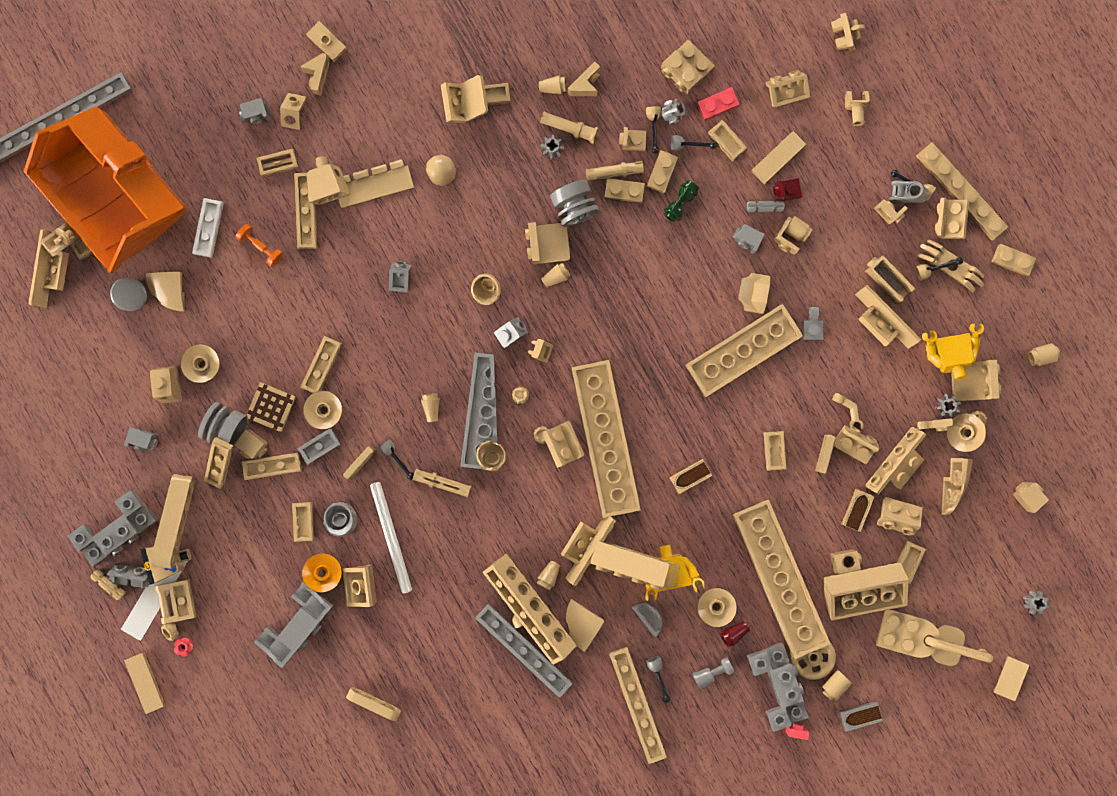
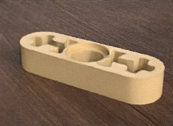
M354 687L350 688L346 696L348 700L392 721H397L401 710Z

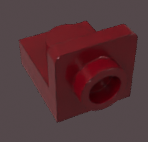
M799 178L786 181L778 180L775 183L773 192L774 196L778 197V201H788L802 197Z

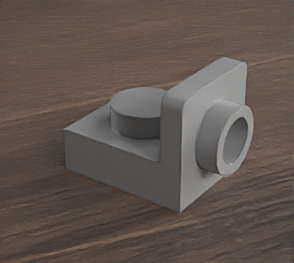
M402 261L392 263L389 269L388 291L408 292L411 265Z

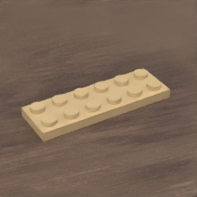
M781 304L685 366L703 395L707 397L803 335L784 305Z

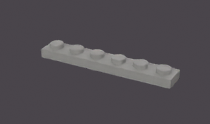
M489 603L475 617L559 698L573 684L566 675L553 665L548 658Z

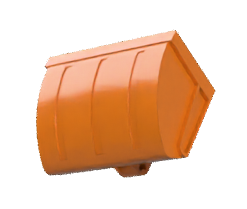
M97 106L41 129L35 134L23 172L109 273L119 269L123 261L137 254L159 238L188 209L148 162L147 155L136 142L130 141L107 112L99 109Z

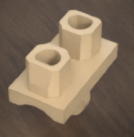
M846 13L840 14L841 18L831 22L834 34L841 31L845 33L844 37L835 39L838 51L849 49L851 52L856 50L852 35L855 34L856 40L861 39L860 32L865 30V25H858V21L855 19L852 20L853 27L850 28L848 16Z
M66 222L40 240V242L53 257L80 237Z

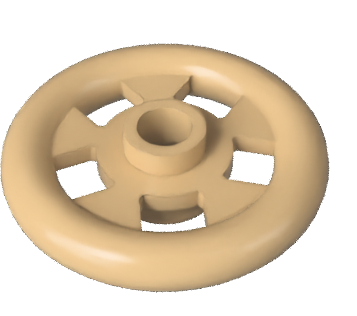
M832 643L797 659L793 658L790 651V663L795 665L798 675L805 679H821L827 676L835 665L836 653ZM823 653L828 654L827 662L822 661ZM812 654H816L815 660H810ZM801 659L807 664L804 668L798 662ZM819 665L821 670L813 672L812 667Z

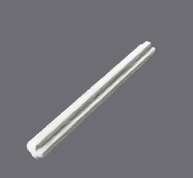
M376 482L370 485L401 592L408 593L412 591L409 576L381 483Z

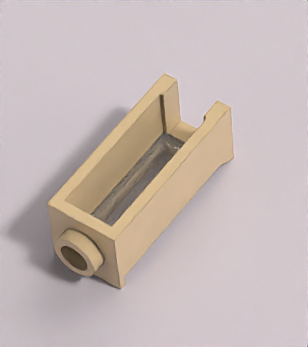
M884 256L878 259L874 257L867 264L868 268L865 272L871 276L896 304L902 302L904 297L915 289Z

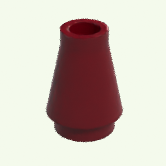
M743 621L724 629L720 637L727 647L735 646L750 629Z

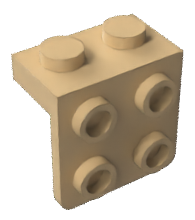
M477 75L461 84L447 82L441 84L446 122L464 124L488 112L482 76Z
M536 222L528 223L529 229H525L526 240H530L531 248H527L528 259H532L533 265L562 262L570 259L567 227H563L561 223L536 226Z
M997 360L973 362L970 368L965 370L967 377L963 380L956 381L953 372H951L953 395H956L955 401L999 399L1001 385L998 383L1000 366L997 364Z

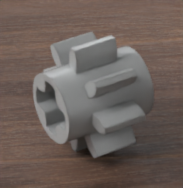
M677 99L664 102L666 107L662 108L661 111L663 119L669 121V124L682 121L681 116L685 114L683 103L678 102Z
M554 135L549 139L544 137L545 144H540V148L545 149L543 156H550V160L554 156L560 158L559 150H564V146H559L562 139L557 140ZM551 144L555 145L554 151L550 150Z
M945 393L943 399L937 398L940 405L936 406V409H942V416L948 413L952 417L954 411L960 412L957 409V405H960L961 402L955 401L956 395L948 398V395ZM951 401L953 407L945 410L946 406L944 403Z
M1029 591L1030 595L1023 597L1026 603L1023 607L1030 608L1029 613L1035 614L1037 611L1043 615V610L1049 608L1047 606L1049 598L1042 597L1043 592L1037 591L1036 594L1033 591Z

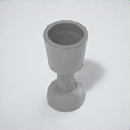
M727 657L721 660L722 665L712 670L707 667L692 673L700 691L715 682L714 677L724 672L728 675L735 673Z

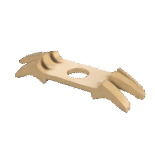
M928 240L927 243L936 249L921 244L920 247L934 256L935 259L921 253L917 256L933 266L948 263L950 260L958 258L947 251L942 245L932 240ZM964 261L961 265H958L955 271L949 270L948 267L940 269L956 279L960 284L966 286L972 293L976 289L968 280H965L966 278L980 287L984 286V283L978 278L983 279V273Z

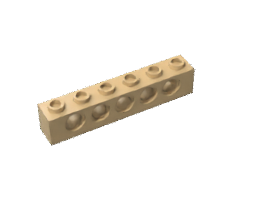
M507 554L496 560L482 572L553 665L565 659L577 646Z

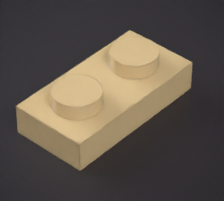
M660 150L647 187L665 193L678 157Z
M607 178L604 199L642 203L645 183Z
M999 244L991 263L1024 276H1029L1036 257Z

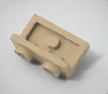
M885 497L882 503L881 517L877 521V525L888 530L902 532L905 535H914L921 528L923 507Z

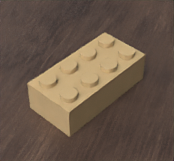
M603 541L596 542L590 564L596 565L597 570L612 573L614 571L613 575L622 578L632 577L631 581L640 584L650 583V587L658 590L674 588L680 568L678 564Z
M901 563L824 577V604L831 621L907 606L909 579Z

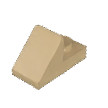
M326 53L318 55L300 67L304 73L314 75L310 77L309 87H311L310 89L315 95L322 96L330 58Z
M594 62L568 87V94L570 96H597L598 91L590 82L594 83L600 76V66Z

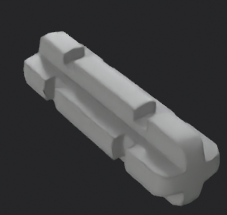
M749 201L747 203V212H773L774 210L782 212L785 208L784 201H758L757 203L756 201Z

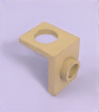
M291 93L286 95L280 107L282 127L300 130V111L306 102V96ZM288 115L292 116L296 122L293 124L289 123L285 117Z
M788 219L773 241L779 244L778 247L782 251H789L795 255L799 248L781 236L791 222Z

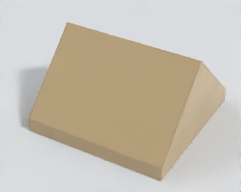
M372 564L343 568L347 607H371L375 605L377 599Z

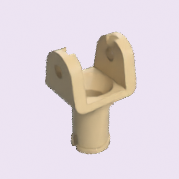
M846 91L845 109L852 111L853 126H862L865 123L864 110L870 101L868 91H864L862 100H853L852 92Z

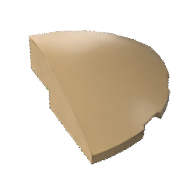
M951 458L950 477H944L941 515L951 514L962 499L970 480L973 459Z

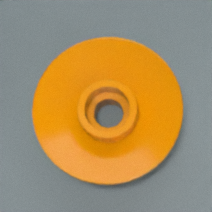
M320 553L313 555L303 566L302 577L304 583L308 588L316 592L330 591L340 581L341 566L337 559L329 554ZM319 570L325 571L324 577L318 575Z

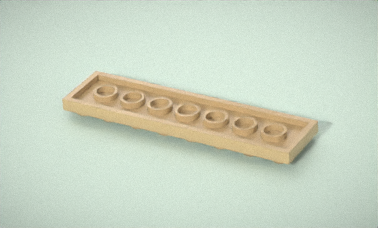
M605 360L572 367L602 516L606 518L639 511L641 509L610 362Z
M769 499L732 514L793 658L797 659L830 645L831 643Z

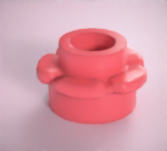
M188 638L178 639L174 643L175 653L182 657L188 656L193 650V644Z

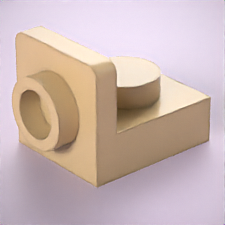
M624 127L623 133L619 135V144H623L622 150L645 151L646 131L628 130V127Z
M885 199L874 207L888 224L894 221L898 223L906 216L904 212L908 209L904 206L896 212L894 205Z

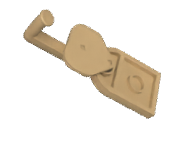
M891 609L884 611L876 646L917 658L932 655L937 663L947 666L956 665L961 655L988 663L993 661V656L985 649L975 650L963 646L965 635L959 628L943 625L937 629L934 624L926 619Z

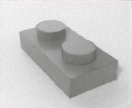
M329 428L297 449L307 465L340 446L341 443L332 428Z

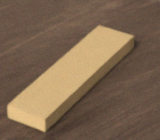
M294 173L297 249H318L316 204L310 203L308 200L307 173Z

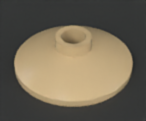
M194 345L188 348L182 356V372L193 382H208L219 371V357L215 350L209 346ZM201 361L205 362V366L203 368L200 367Z
M315 392L307 398L304 404L305 419L311 426L317 429L331 428L341 418V402L331 392ZM322 407L327 408V413L323 414L321 412Z
M960 414L952 419L953 426L948 427L947 438L955 449L962 452H971L978 449L984 443L986 427L979 417L973 414ZM967 430H971V436L969 437L966 436Z
M709 589L699 599L698 613L701 619L710 626H725L733 620L736 614L735 599L724 589ZM715 603H718L720 606L717 610L713 609Z

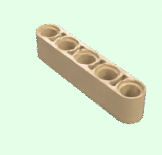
M174 474L171 478L151 556L152 566L173 569L175 566L195 485V478L192 476Z

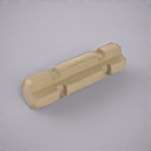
M100 570L94 571L90 576L93 581H98V585L106 592L112 593V597L116 600H120L125 595V591L122 588H118L117 584L109 581V577L104 576V573Z

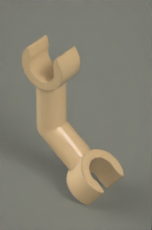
M835 393L832 400L850 409L851 421L849 427L858 422L859 428L863 429V422L859 420L857 404Z

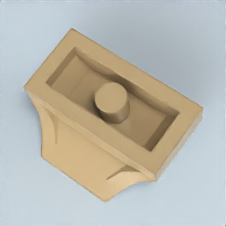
M751 273L750 276L742 278L738 299L744 305V311L764 314L770 287V276Z

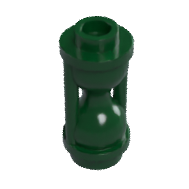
M690 180L682 183L678 200L670 203L664 209L665 217L672 222H675V220L680 221L684 211V204L692 201L698 195L700 188Z

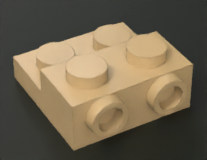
M688 39L662 63L661 71L668 79L671 78L675 82V86L681 92L684 91L688 94L714 69L715 65Z

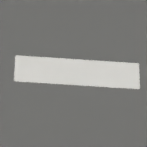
M188 561L182 562L184 567ZM182 571L146 587L121 630L141 641L160 609L158 592L155 591V586L176 582Z

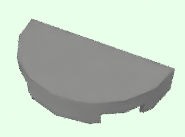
M637 603L631 606L656 638L662 627V617L658 609L648 603Z

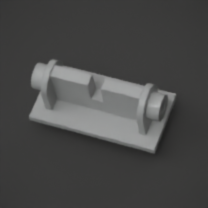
M115 564L107 573L110 576L109 581H112L113 584L128 585L129 580H131V586L145 588L150 585L146 569L143 567L135 568L124 564Z

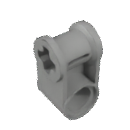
M891 182L893 189L889 202L898 204L923 203L929 197V190L920 182ZM921 189L920 193L915 196L916 190Z

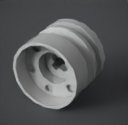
M585 179L567 184L550 195L555 208L564 207L558 213L559 218H564L561 220L563 227L580 224L590 219L600 210L598 205H593L596 202L595 198L585 199L592 192Z
M215 402L208 409L200 424L198 438L207 439V442L212 443L215 437L232 444L234 449L236 447L234 444L246 429L248 416L236 410L230 413V407H223V404Z

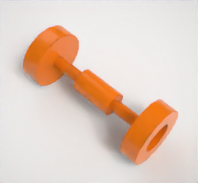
M249 224L243 225L235 238L240 242L247 238L251 240L252 245L262 253L265 252L269 255L266 263L270 267H274L281 260L284 253L280 249H276L271 253L260 240L250 236L253 227Z

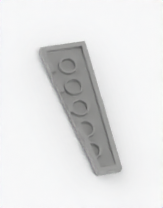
M475 352L460 467L483 469L477 462V449L486 441L491 440L498 443L494 355Z

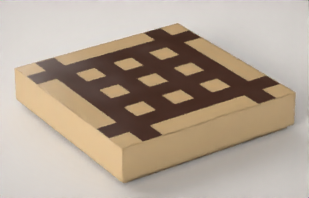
M260 382L247 412L248 419L282 432L297 397Z

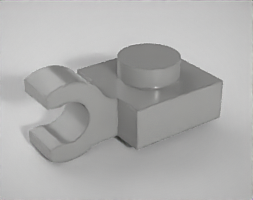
M809 307V318L803 321L802 340H823V321H818L819 307Z

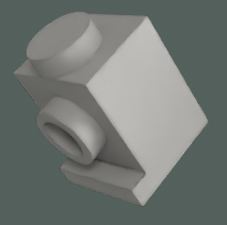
M262 98L240 104L241 111H239V115L243 123L259 124L263 119H266L268 122L272 121L267 104Z
M743 224L741 229L737 227L732 238L738 242V246L744 249L750 248V253L754 254L765 234Z
M130 427L124 446H134L135 449L144 452L146 449L155 450L158 445V434L138 427Z

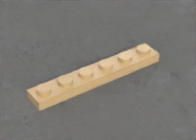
M933 142L916 155L955 200L967 199L969 201L968 215L991 240H994L1008 228L1006 223Z
M627 646L610 652V658L648 764L667 758Z

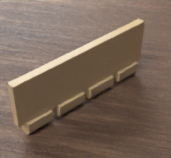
M401 159L390 162L391 170L389 171L386 164L371 168L372 176L369 175L368 169L353 173L354 181H351L349 174L343 176L350 195L339 198L341 208L414 188L408 165L404 166Z

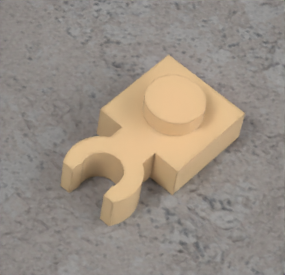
M952 418L920 421L916 422L918 430L936 428L937 432L947 431L948 427L953 426Z

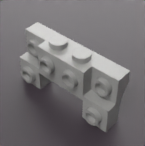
M130 490L115 501L123 515L100 532L94 534L88 524H83L67 536L77 551H82L92 567L97 566L112 554L115 556L122 552L124 545L136 542L139 539L138 535L159 521L135 490Z
M304 581L291 596L303 607L299 609L280 634L270 626H267L260 637L254 641L281 668L288 663L299 649L302 651L309 643L308 637L311 634L315 635L322 627L319 625L320 622L334 606L319 594L320 592L308 588Z
M780 642L761 651L746 655L754 676L767 672L779 705L765 711L771 730L775 732L792 726V723L807 719L808 715L802 697L805 694L802 684L797 682V669L795 665L789 662L784 644Z

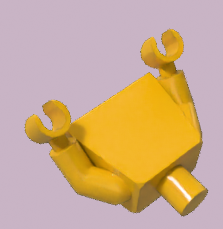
M971 324L969 329L973 333L972 336H970V333L937 338V333L930 331L931 337L929 339L928 334L923 333L922 339L927 341L926 352L928 360L939 368L942 373L953 372L956 381L965 379L967 377L965 370L969 369L972 363L975 362L979 352L981 338L979 334L984 331V326L979 324L978 331H975V324Z
M670 544L659 547L661 553L659 559L680 565L674 588H667V590L690 586L692 582L695 592H698L696 588L698 584H701L703 589H705L704 581L700 579L696 567L687 557H682L681 554L673 555ZM650 583L645 584L647 590L646 600H648L649 594H653L656 600L657 592L665 591L650 587Z

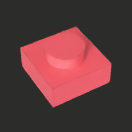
M793 723L792 726L787 727L785 730L789 737L804 740L809 738V731L802 724Z

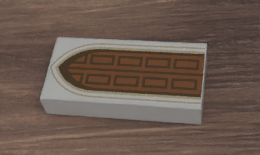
M876 701L839 711L846 732L883 721L878 702Z

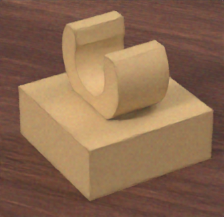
M541 339L532 341L531 343L535 345L534 351L528 350V353L532 355L531 357L547 363L553 345Z

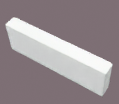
M203 198L192 254L213 258L224 202Z

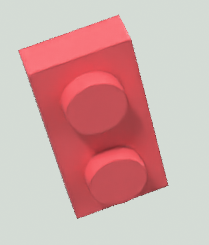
M732 87L697 102L704 121L740 105Z

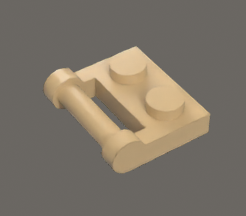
M190 579L155 586V591L158 592L162 624L197 617ZM166 590L170 591L173 616H170Z

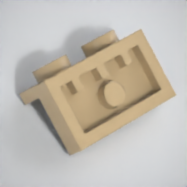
M796 70L789 72L788 76H774L770 78L771 81L765 82L769 88L772 106L778 107L809 98L810 91L807 74Z
M940 199V203L937 205L939 219L935 224L937 236L942 239L966 238L969 201L967 199Z
M570 421L542 432L557 468L584 456Z
M844 425L835 439L834 447L867 464L874 452L879 450L878 441L872 436L867 435L866 437L860 434L861 431L854 426L848 427Z

